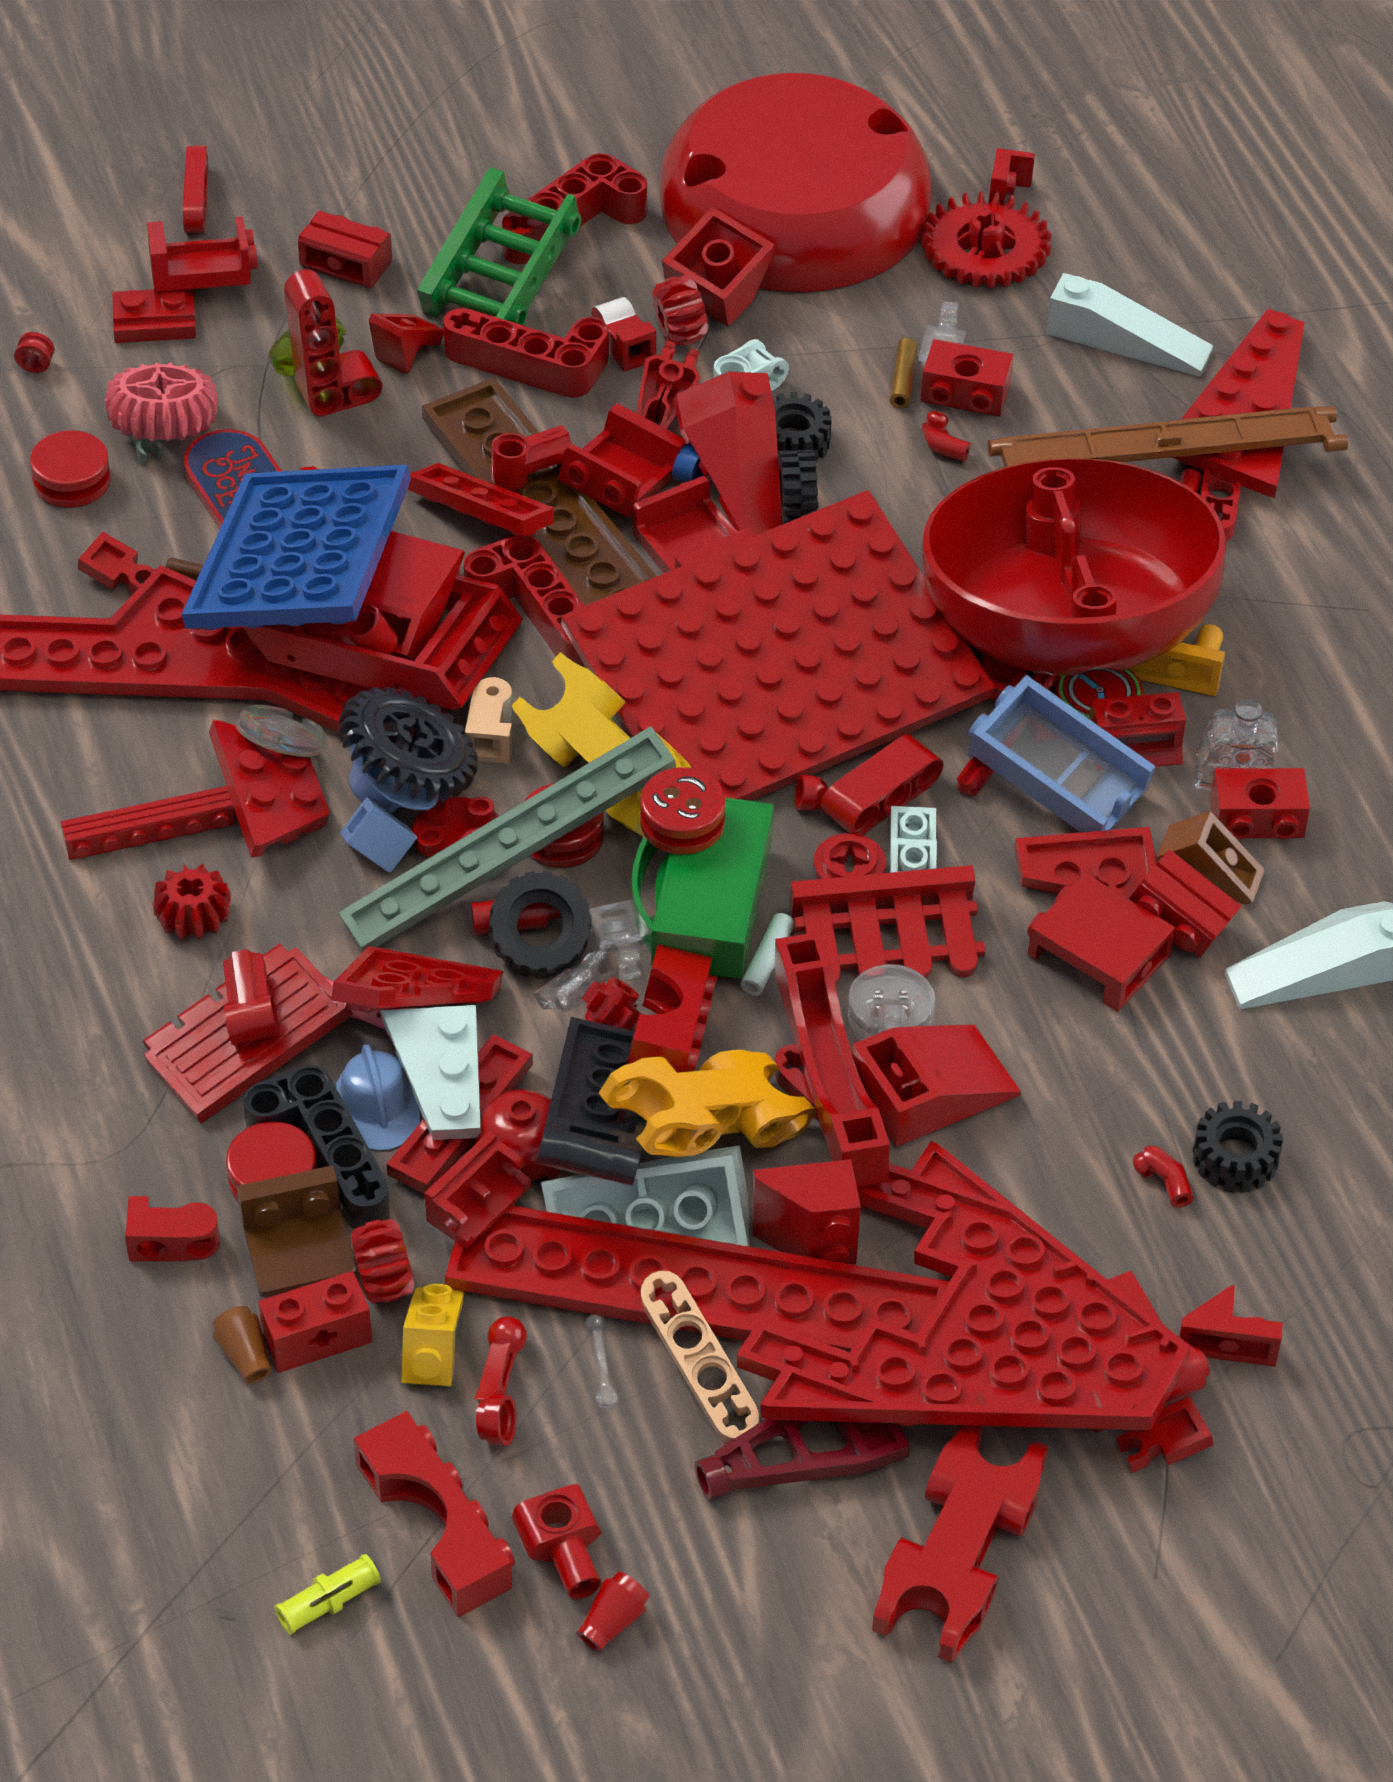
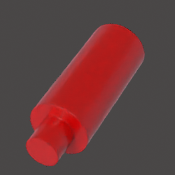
M495 900L471 902L474 935L489 934L490 911ZM533 903L525 907L519 914L517 929L521 931L548 928V920L562 919V917L549 904Z

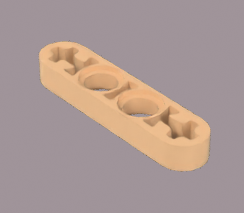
M658 1271L649 1275L641 1286V1301L644 1311L716 1434L723 1442L729 1443L760 1423L757 1406L683 1281L678 1275L670 1271ZM662 1287L666 1292L675 1290L672 1293V1302L678 1314L670 1319L669 1311L664 1302L661 1300L652 1302L656 1298V1288ZM683 1326H693L701 1332L702 1339L696 1347L683 1349L674 1342L675 1332ZM717 1367L726 1374L727 1380L720 1389L714 1391L706 1390L698 1383L699 1374L706 1368ZM729 1397L731 1398L732 1407L739 1416L749 1415L745 1419L746 1428L739 1431L735 1425L725 1426L729 1423L728 1412L722 1402ZM718 1403V1405L715 1408L711 1406L713 1404Z

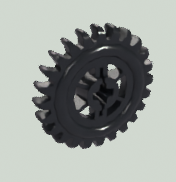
M377 687L370 688L369 691L357 692L355 697L348 699L340 714L339 723L341 725L338 734L340 736L346 735L342 747L348 748L357 744L351 754V761H355L361 756H367L368 759L362 772L365 774L372 767H379L381 771L377 780L378 785L389 776L395 777L394 794L399 792L406 782L412 788L410 793L411 800L415 799L422 787H424L428 803L434 799L438 791L440 792V800L445 802L451 793L454 798H457L462 791L467 790L478 771L476 763L478 756L475 749L472 748L474 744L471 738L464 735L465 729L460 724H454L453 720L455 718L449 713L443 714L440 712V706L435 703L429 705L426 698L420 695L414 698L406 690H401L399 694L395 688L385 687L384 690ZM412 728H414L413 734H412V736H411V738H410V732H411ZM438 749V754H436L433 750Z

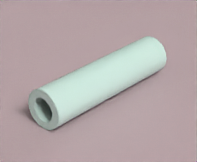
M777 913L773 916L741 981V988L747 994L758 996L762 993L775 967V939L789 937L794 928V920L790 916L783 913Z

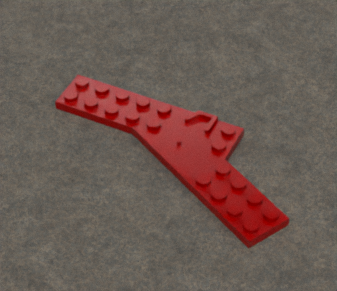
M162 565L147 578L111 618L0 614V691L267 700L338 733L341 725L339 717L348 699L355 697L357 692L369 691L370 688L269 662L260 649L252 643L242 626L221 627L216 630H204L203 628L185 629L182 612L196 580ZM441 707L440 710L443 714L449 711L448 708ZM412 728V730H411V732H410V738H411V736H412V734H413L414 728Z

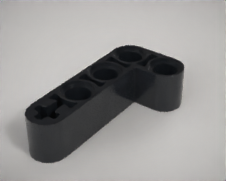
M303 1066L256 1083L248 1088L243 1097L246 1129L263 1122H283L305 1132L315 1147L317 1167L334 1166L338 1182L340 1210L352 1230L370 1221L390 1219L386 1179L331 1077L324 1069L318 1066Z

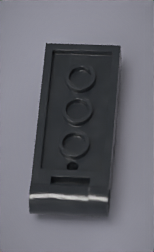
M570 1018L536 1164L633 1186L642 1149L636 1138L644 1131L647 1121L633 1111L611 1108L600 1096L599 1091L612 1072L627 1065L635 1031L580 1018Z

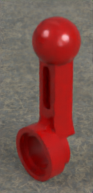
M505 1316L495 1320L489 1327L487 1339L490 1350L478 1391L474 1397L479 1402L476 1412L478 1436L481 1440H487L490 1445L498 1446L510 1445L515 1436L517 1425L516 1406L513 1398L510 1395H506L505 1392L516 1354L524 1348L527 1342V1331L523 1323L514 1317Z

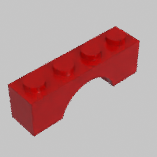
M661 944L657 945L642 1004L643 1007L655 1012L656 1015L639 1014L627 1065L642 1058L664 1057L677 1073L695 1071L717 977L708 975L712 957Z
M405 1411L353 1438L356 1466L381 1503L389 1501L417 1503L430 1509L443 1522L446 1528L444 1534L430 1552L432 1580L458 1618L512 1589L511 1567L515 1565V1559L510 1547L503 1538L495 1539L487 1528L489 1527V1522L482 1506L476 1499L469 1502L461 1490L463 1489V1484L456 1468L449 1461L443 1464L436 1453V1442L424 1424L418 1427L408 1411Z

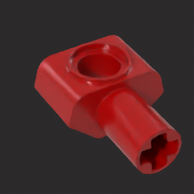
M571 1484L524 1500L516 1505L511 1518L529 1559L554 1562L569 1598L579 1600L594 1594L601 1587L602 1581L586 1547L597 1539L602 1532L580 1485ZM553 1523H561L565 1526L561 1528H552L548 1525Z

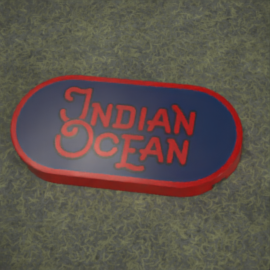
M223 429L206 433L194 440L184 455L186 478L219 529L245 473L281 472V469L264 444L254 435L240 430Z

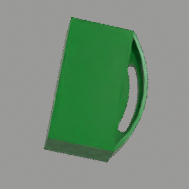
M725 797V826L721 837L715 844L693 854L666 853L656 877V914L652 917H649L644 910L641 902V890L646 869L658 848L652 845L645 836L643 837L633 864L632 909L639 934L651 953V966L654 961L657 945L661 944L712 957L709 974L718 977L743 979L773 840L774 804Z

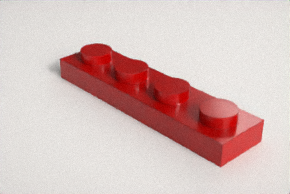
M436 463L410 473L411 481L408 491L425 497L427 501L439 502L454 508V511L457 513L469 514L479 518L487 525H496L509 530L515 536H532L537 533V530L554 524L553 507L441 463Z
M494 1034L478 1051L480 1113L494 1098L507 1091H512L533 1066L532 1053ZM423 1118L387 1162V1175L425 1195V1192L450 1169L474 1138L433 1140Z

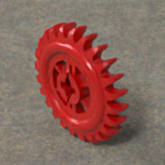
M982 191L978 194L976 204H972L969 201L968 194L965 192L962 197L961 207L956 205L953 197H950L947 211L939 203L936 207V214L933 212L928 214L927 222L922 226L921 246L925 250L924 256L926 259L932 262V267L938 271L943 270V276L951 279L956 276L957 283L965 284L970 281L972 287L977 288L981 284H986L987 288H995L996 283H1000L1003 287H1008L1011 285V280L1021 283L1025 281V276L1031 277L1035 275L1037 269L1042 268L1046 264V258L1051 253V232L1047 230L1048 226L1045 219L1039 222V210H1035L1028 217V202H1024L1019 210H1014L1015 198L1013 195L1009 198L1006 205L1001 206L999 192L995 193L994 199L990 204L985 202ZM1003 249H1012V250H1011L1009 253H1007L1006 255L1004 254V251H1003Z

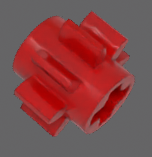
M610 977L607 983L602 981L599 984L593 981L582 997V1000L587 1003L585 1007L588 1009L584 1017L588 1021L631 1030L637 1022L639 1014H642L636 1009L638 1006L636 1001L639 998V994L627 983L615 977Z

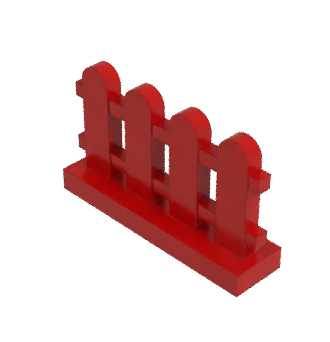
M973 865L791 882L789 910L790 916L794 920L795 933L804 932L807 934L821 931L831 960L836 986L840 980V970L857 969L858 978L863 984L877 986L885 979L886 966L902 965L904 974L909 980L921 982L930 976L932 962L948 960L949 969L955 976L965 978L975 972L978 957L985 956L984 941H974L970 916H977L978 912L976 900L972 901L976 882ZM940 919L945 945L929 946L925 921ZM879 925H896L899 949L883 950ZM850 928L854 953L838 955L834 929Z

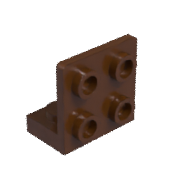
M333 1165L237 1186L241 1223L261 1297L275 1296L350 1271H354L356 1276V1266L340 1211L338 1182Z

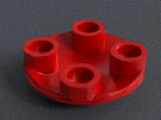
M438 795L439 799L435 807L429 810H421L412 823L411 830L417 836L414 845L424 856L428 858L434 856L498 818L499 816L494 811V803L491 799L483 796L473 799L451 797L442 802L440 795Z

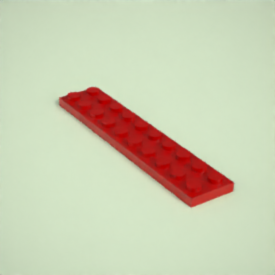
M513 1205L468 1249L455 1241L445 1274V1285L450 1286L453 1290L652 1324L642 1305L641 1286L644 1280L652 1273L670 1271L678 1275L683 1281L715 1336L746 1341L757 1322L761 1320L847 1352L851 1351L871 1318L917 1334L949 1281ZM662 1287L656 1288V1298L652 1302L657 1300L664 1302L669 1311L670 1319L678 1314L672 1302V1293L675 1290L666 1292ZM683 1326L679 1328L680 1330L701 1333L696 1327L693 1326Z

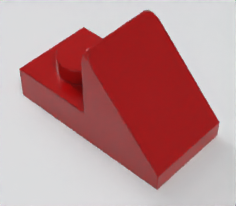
M371 313L369 318L375 357L404 374L410 372L418 349L421 350L424 345H440L444 336V329L414 314Z
M1235 1285L1229 1286L1182 1318L1179 1337L1186 1343H1189L1194 1349L1199 1348L1206 1358L1276 1367L1282 1341L1283 1322L1267 1321L1264 1318L1255 1316L1247 1318L1233 1316Z

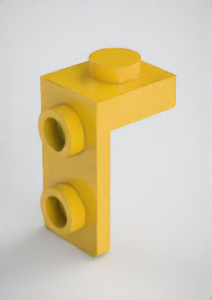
M429 1284L423 1288L417 1287L414 1289L403 1326L401 1383L452 1386L454 1378L455 1331L463 1305V1291L452 1290L450 1286L444 1284Z

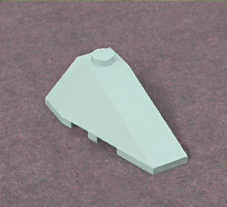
M1383 901L1341 909L1226 968L1225 976L1239 1010L1393 981V903Z
M740 1145L706 1150L695 1156L667 1157L638 1163L633 1186L583 1174L541 1183L547 1212L750 1247L748 1191Z

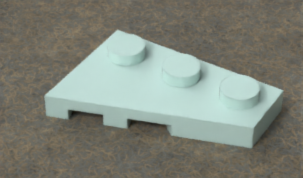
M476 1005L381 1010L382 1022L387 1034L391 1037L396 1049V1055L412 1086L413 1095L432 1139L477 1138L481 1133Z

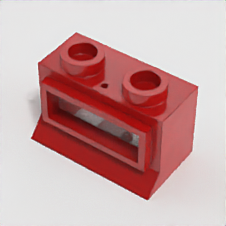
M1179 692L1091 700L1089 720L1145 758L1155 767L1183 764L1182 744L1186 717ZM1094 763L1096 772L1105 771L1103 768Z

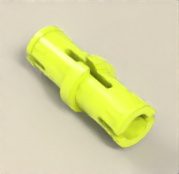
M363 1554L359 1559L329 1576L322 1573L313 1578V1585L288 1600L276 1604L274 1610L284 1630L289 1635H292L299 1628L328 1612L331 1615L340 1612L343 1609V1603L368 1588L380 1584L381 1578L373 1561L367 1554ZM345 1583V1586H343V1587H341L340 1589L336 1590L335 1592H333V1593H331V1594L325 1596L324 1598L320 1599V1600L317 1601L316 1603L310 1605L311 1602L317 1600L318 1598L322 1597V1596L325 1595V1594L330 1593L331 1591L335 1590L337 1587H339V1586H341V1585H343V1584Z

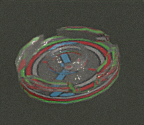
M251 705L246 707V710L244 709V711L240 712L236 726L239 733L248 740L264 748L293 756L312 757L319 755L326 739V734L322 727L311 719L303 718L301 724L291 719L293 713H290L289 710L269 705Z

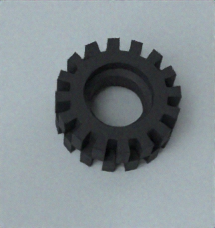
M790 392V398H785L783 393L777 394L774 406L778 454L779 451L814 450L817 463L818 456L823 459L827 449L829 450L832 416H830L829 408L827 406L823 407V401L818 398L811 402L810 394L805 393L803 398H797L798 392ZM796 427L804 429L805 431L789 432L783 429Z
M814 450L779 451L778 465L783 525L817 511L818 478Z
M1235 1100L1232 1109L1228 1108L1225 1101L1218 1103L1217 1112L1212 1107L1205 1111L1204 1118L1201 1117L1197 1125L1192 1152L1194 1153L1193 1163L1194 1166L1199 1165L1198 1173L1200 1176L1205 1178L1211 1174L1210 1185L1217 1188L1220 1181L1226 1183L1224 1191L1232 1193L1234 1185H1240L1241 1193L1250 1192L1251 1183L1258 1190L1264 1187L1265 1179L1270 1182L1275 1175V1170L1278 1168L1283 1144V1134H1280L1281 1126L1278 1121L1271 1123L1272 1114L1265 1110L1259 1115L1257 1114L1259 1105L1251 1103L1249 1110L1242 1109V1101ZM1226 1139H1240L1251 1144L1256 1151L1246 1155L1234 1154L1225 1150L1219 1143Z

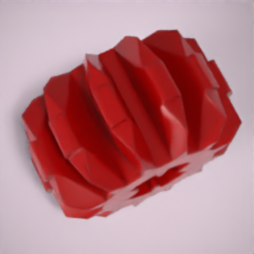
M685 275L667 278L664 282L656 284L652 293L653 307L664 339L676 343V346H687L703 339L708 331V317L705 312V304L701 298V292L698 291L696 283Z
M183 863L181 872L176 873L166 870L164 881L155 883L154 902L152 903L153 913L157 917V921H160L165 933L176 931L181 941L188 934H194L200 941L203 932L208 931L217 934L220 923L228 922L231 893L227 883L223 882L219 870L208 872L203 863L195 870H190Z
M378 1219L353 1229L350 1238L366 1299L372 1304L379 1302L388 1303L411 1294L414 1288L413 1275L399 1224L393 1219L382 1221Z

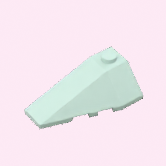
M1063 273L1050 298L1047 335L1201 377L1213 352L1212 344L1099 282Z

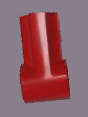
M563 425L525 438L515 433L497 436L492 441L491 480L493 484L507 490L519 489L528 482V474L562 463L565 449L572 444L569 432Z
M362 604L356 621H349L344 624H331L330 622L306 623L302 630L304 633L388 655L394 651L397 645L395 631L378 609L371 604Z
M248 949L232 952L231 956L223 961L228 1003L224 1004L223 1008L231 1044L235 1045L280 1035L277 1012L273 997L269 994V981L262 953H254Z

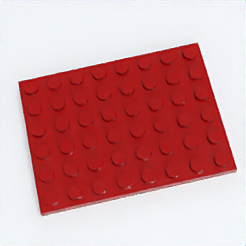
M869 489L561 615V626L586 668L606 682L626 702L614 715L623 731L632 738L651 726L658 735L690 764L691 768L703 771L715 778L723 788L726 798L747 801L757 799L796 782L799 775H813L992 698L996 688L967 642L949 626L937 609L927 590L924 575Z

